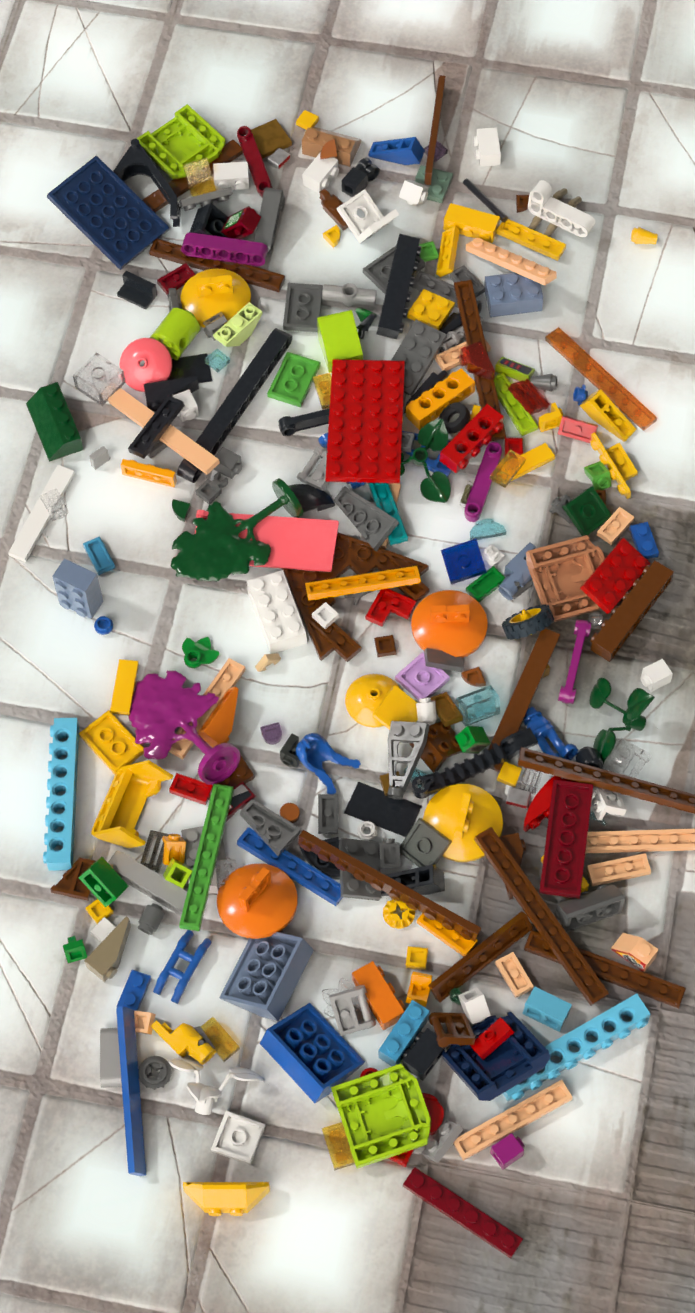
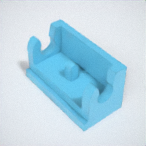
M534 987L525 1003L522 1014L560 1032L569 1015L572 1004Z

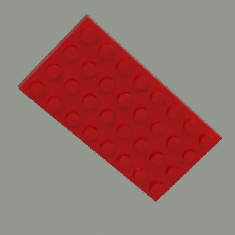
M332 360L326 482L400 483L405 361Z

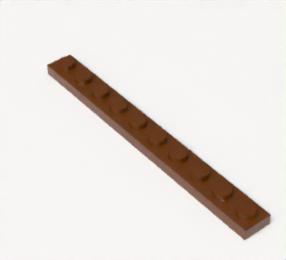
M472 280L454 282V290L481 409L488 404L501 414ZM503 427L498 434L495 433L491 441L505 439V428Z
M523 747L520 749L518 766L584 784H592L604 790H610L622 795H628L640 800L695 814V794Z
M490 827L475 836L474 840L590 1006L608 996L609 993L493 828Z
M303 830L299 835L298 844L305 851H312L323 861H330L338 869L352 873L356 879L370 883L374 889L388 893L392 899L406 903L410 909L424 913L428 919L437 920L446 929L455 930L460 933L466 940H473L475 942L479 936L481 927L309 832Z

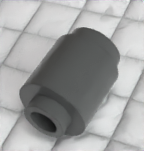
M154 903L147 905L138 921V929L149 935L156 932L165 915L162 911L163 908Z

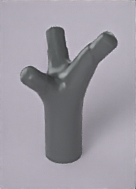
M372 591L344 595V597H355L354 605L357 606L360 598Z

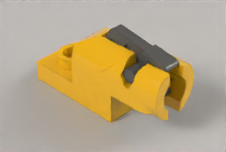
M156 1020L151 1025L182 1058L188 1054L201 1065H204L216 1053L214 1045L200 1026L193 1028L191 1025L182 1023L173 1031L165 1022L161 1025Z

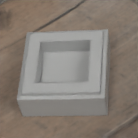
M104 446L89 456L91 466L95 470L110 460L108 450Z

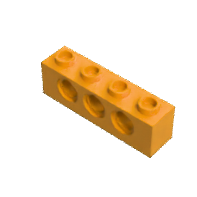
M462 368L452 372L448 378L436 383L432 389L423 392L416 400L410 401L406 406V417L420 431L427 423L437 419L448 405L461 402L475 392V381Z

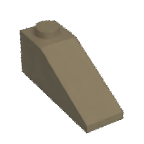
M127 916L84 960L86 967L103 982L108 978H113L118 971L117 969L131 928V923Z

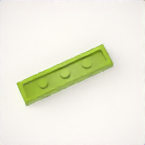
M505 373L493 376L498 400L520 435L524 436L538 430V425Z

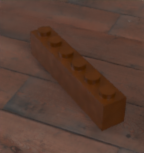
M655 560L651 566L647 565L641 579L637 578L633 583L631 592L627 591L623 596L621 605L615 606L611 613V618L605 619L601 626V631L599 633L596 632L590 640L592 643L591 651L610 662L671 583L674 571Z

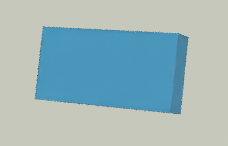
M100 536L83 543V547L98 576L115 569V564Z

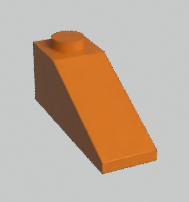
M237 687L226 691L197 732L212 748L216 745L227 743L230 739L228 736L233 728L239 690Z

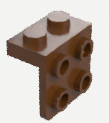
M442 721L429 726L427 742L420 757L432 772L438 771L446 758L462 753L455 738L457 733L451 726L445 727Z

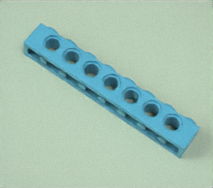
M54 718V725L50 726V736L53 737V743H49V754L52 755V761H48V772H51V779H47V789L50 790V797H46L47 809L49 808V815L45 816V826L48 827V833L44 834V844L47 845V852L43 853V862L47 864L49 871L69 870L73 867L80 728L77 718ZM62 738H68V740L64 742L60 741ZM61 756H67L65 759H59ZM62 773L66 774L64 777H58ZM60 791H65V794L57 795ZM60 809H64V810H65V811H64L63 813H61V814H57V813H56V812H57L58 810H60ZM59 827L64 828L61 832H55ZM57 846H63L61 850H54Z
M638 994L631 996L544 1046L550 1054V1059L544 1067V1071L542 1073H535L527 1078L525 1083H519L502 1094L507 1102L512 1099L514 1101L519 1100L525 1095L524 1092L529 1089L532 1091L542 1086V1082L548 1078L549 1080L557 1078L562 1070L566 1068L570 1070L577 1066L578 1061L585 1058L587 1060L596 1054L595 1051L600 1048L603 1050L607 1049L613 1044L614 1040L626 1038L631 1034V1030L645 1027L648 1024L650 1012ZM624 1015L629 1016L632 1021L625 1022L621 1017ZM607 1025L612 1026L614 1031L607 1032L604 1027ZM594 1036L597 1041L589 1042L586 1037ZM576 1046L579 1051L576 1053L571 1052L569 1047ZM558 1056L562 1061L555 1063L551 1060V1057Z

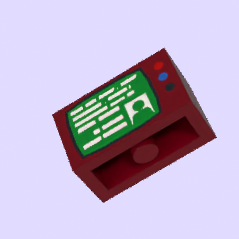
M248 206L229 216L221 232L228 238L242 239L254 233L261 216Z

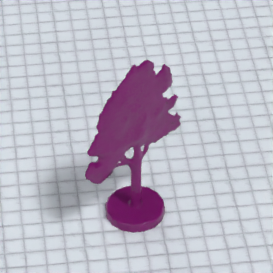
M166 671L165 679L153 673L147 674L141 681L138 680L133 694L129 720L132 723V727L136 728L135 743H150V746L143 749L144 756L147 759H164L168 756L173 743L181 739H188L205 754L199 763V778L209 785H214L227 779L239 764L240 751L232 743H222L212 748L196 730L197 719L202 717L212 705L216 704L219 697L215 696V693L209 692L207 695H198L201 691L200 683H194L192 688H182L186 677L177 671ZM178 727H182L187 733L176 734L175 730Z

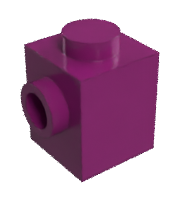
M511 1133L493 1145L490 1154L501 1169L504 1170L524 1155L523 1148L525 1146L518 1136L515 1138Z

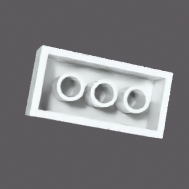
M283 570L247 580L248 594L270 654L307 644L306 631Z

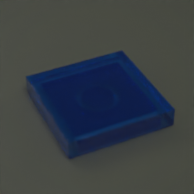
M477 539L441 550L451 585L487 573Z

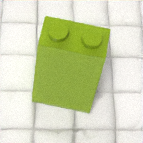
M352 310L317 318L318 340L328 372H332L333 359L363 360V352Z

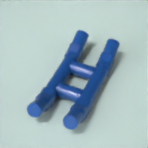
M187 930L178 941L153 990L155 994L160 995L169 975L179 979L171 999L172 1002L177 1004L200 960L212 943L210 939H204L194 953L195 955L184 951L194 935L191 930ZM179 957L190 962L185 973L174 968Z

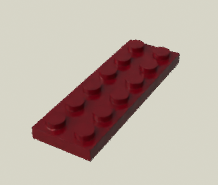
M553 780L539 890L541 894L580 899L593 792L592 784Z

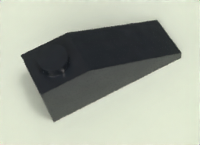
M197 376L144 384L147 407L154 412L157 411L168 395L173 397V395L186 390H190L193 393L199 389Z
M433 864L386 874V876L421 895L445 891L444 872ZM381 890V896H389L388 893Z

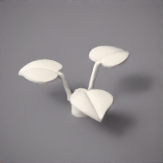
M191 1058L168 1060L172 1067L186 1072L193 1071L196 1074V1082L187 1083V1089L196 1100L195 1112L203 1115L211 1114L213 1103L217 1102L218 1097L221 1096L222 1090L230 1078L241 1081H262L264 1083V1079L256 1072L243 1067L229 1068V1073L218 1089L200 1083L199 1070H203L204 1066L197 1060Z

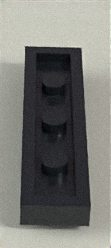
M168 395L128 447L129 453L145 459L185 406L184 402Z

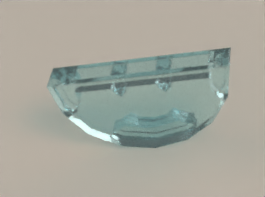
M483 519L472 527L470 541L506 535V530L503 525L494 522L493 519Z

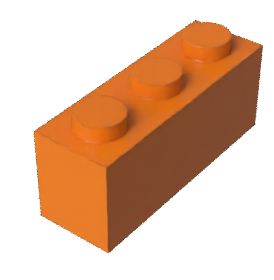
M372 961L352 972V981L355 986L365 985L367 991L365 995L369 1008L384 1031L398 1022L406 1007L401 999L397 1000L395 997V990L390 982L386 983L383 978L385 974L379 965L376 967Z

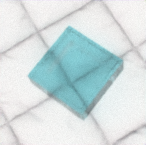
M216 349L205 358V363L218 373L230 363V358L219 349Z

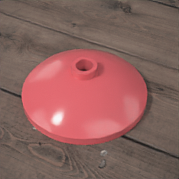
M137 339L131 342L121 355V376L128 386L137 391L145 392L144 384L167 381L172 372L171 354L164 344L155 339ZM144 360L145 365L141 367L140 362Z

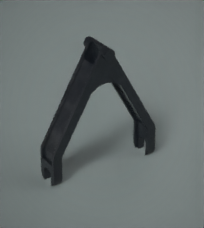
M133 139L131 146L113 172L124 183L135 175L150 177L170 204V219L173 220V227H180L181 209L176 194L143 149L139 140Z

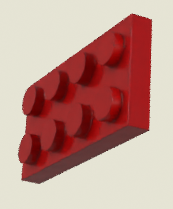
M622 538L580 589L608 614L632 587L635 580L641 576L645 567L651 563L625 538Z

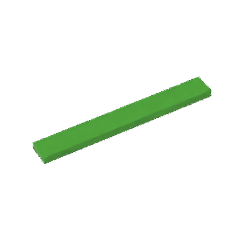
M213 785L181 915L180 929L200 931L234 791L233 786Z

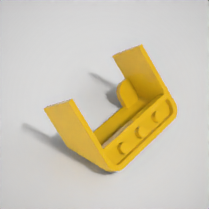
M150 760L121 767L114 776L92 827L91 834L100 840L125 848L145 845L146 841L139 838V832L134 828L147 797L156 795L161 789V782L172 779L173 775Z

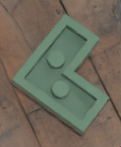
M420 165L415 182L424 184L426 166ZM433 168L431 185H428L430 187L427 200L443 203L452 182L453 173Z

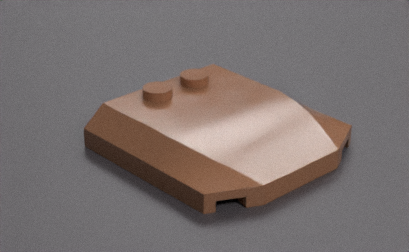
M587 535L526 552L527 567L541 605H549L554 622L601 609L580 589L605 559L602 550L595 546Z

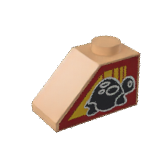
M622 933L611 947L612 951L642 972H646L655 960L659 950L642 937Z

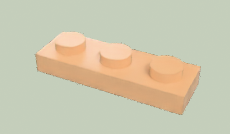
M485 339L487 352H490L491 347ZM466 341L436 355L435 360L442 371H448L470 361Z
M646 853L587 865L592 887L651 874Z

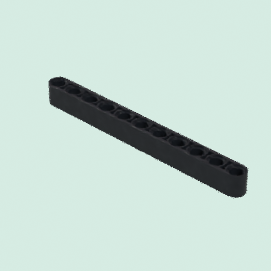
M277 328L272 331L197 439V444L212 455L216 454L292 342V335ZM185 458L177 470L178 476L192 483H195L203 473Z

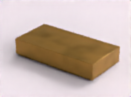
M447 692L431 697V701H435L436 713L445 727L463 721L462 714Z

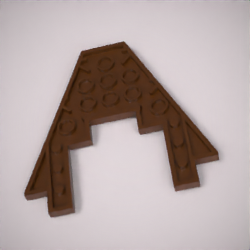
M338 532L331 572L295 569L282 570L319 660L322 661L335 650L348 662L361 651V646L335 622L324 629L312 618V613L325 602L330 606L336 603L335 598L328 597L308 601L305 583L339 578L349 568L357 575L371 573L376 568L379 571L417 566L421 577L429 570V566L383 548L375 551L369 543ZM423 582L398 587L410 599L415 600L416 603L429 593V588Z

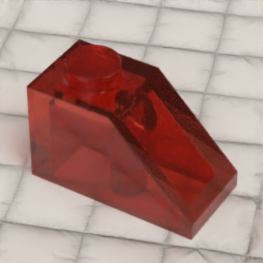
M481 341L461 348L458 358L461 366H465L467 372L489 380L494 379L495 369Z

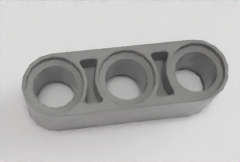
M118 1028L100 1029L101 1088L122 1087Z

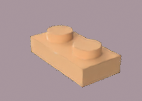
M619 507L597 531V536L612 546L634 521V516Z
M514 952L495 961L498 970L515 998L534 988Z

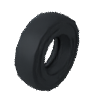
M460 402L452 403L443 409L439 419L444 420L449 434L457 433L468 424L470 411ZM460 413L457 420H455L452 423H449V420L453 415Z

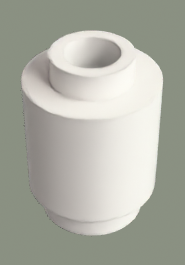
M431 697L419 699L420 702L416 703L418 722L428 723L429 725L435 724V720H437L435 701H431Z

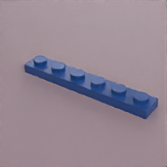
M248 827L237 840L239 847L268 865L281 869L292 880L332 905L337 906L343 898L341 897L340 883L287 850H284L278 857L253 829Z

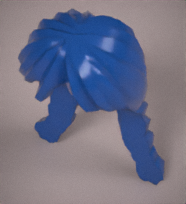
M307 734L296 747L297 757L305 768L315 773L319 780L326 785L327 794H336V789L332 779L322 768L323 761L330 760L338 765L352 766L354 769L359 768L361 765L357 759H348L336 753L320 734Z

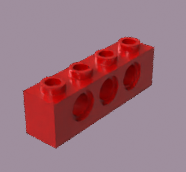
M486 404L440 452L439 461L456 474L460 469H465L469 460L479 454L483 445H488L492 440V436L495 433L498 434L503 429L504 416Z

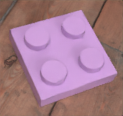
M422 652L395 676V680L419 701L421 698L431 697L450 680V676L442 669L427 667L425 665L424 653Z

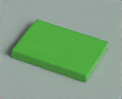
M287 352L267 393V397L301 408L321 366V362Z

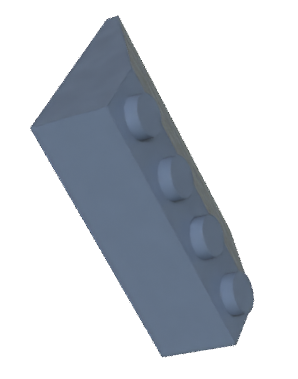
M279 932L266 938H249L219 998L263 1018L279 1021L314 950L303 938Z

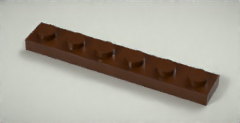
M522 911L430 983L428 986L438 1002H442L531 931L533 927L527 915Z

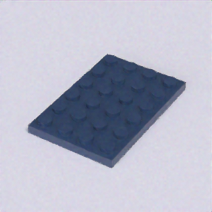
M97 155L47 194V198L120 270L153 244L156 239L164 235L170 228Z

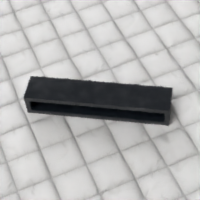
M399 234L377 335L397 339L399 333H403L405 323H402V318H406L408 311L405 304L406 302L409 303L412 293L409 292V286L413 287L415 277L412 276L413 271L416 272L418 261H415L416 256H420L422 246H419V238Z

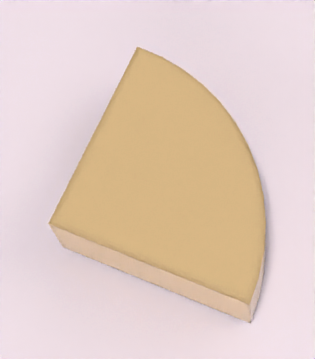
M278 653L265 654L255 668L258 672L267 670L265 667L272 663L276 665L281 657Z

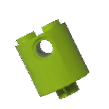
M173 308L150 338L164 344L169 350L171 357L178 360L200 332L201 328L197 319L190 311Z

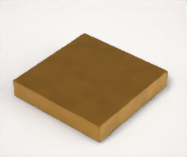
M277 119L251 129L262 159L272 155L279 148L283 150L292 146V141Z

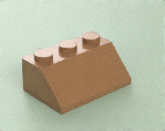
M317 127L307 128L302 139V154L316 158L323 146L328 141L335 139L337 157L334 158L338 160V164L350 167L361 144V139Z

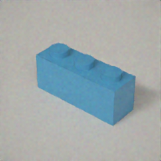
M412 1000L378 1050V1058L390 1066L400 1064L403 1054L412 1046L415 1038L428 1022L430 1010Z

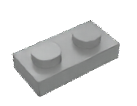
M446 1120L440 1126L434 1138L428 1142L422 1154L426 1159L439 1163L463 1131V1128L457 1123Z

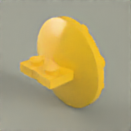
M208 269L197 273L186 282L181 292L182 309L190 311L197 319L200 327L206 328L203 322L219 312L223 313L228 322L249 302L251 303V292L247 282L240 275L226 269Z
M455 784L440 790L427 804L423 820L452 841L442 857L456 862H470L484 857V853L474 840L475 836L492 827L498 837H500L503 829L502 812L497 801L484 789L471 784Z

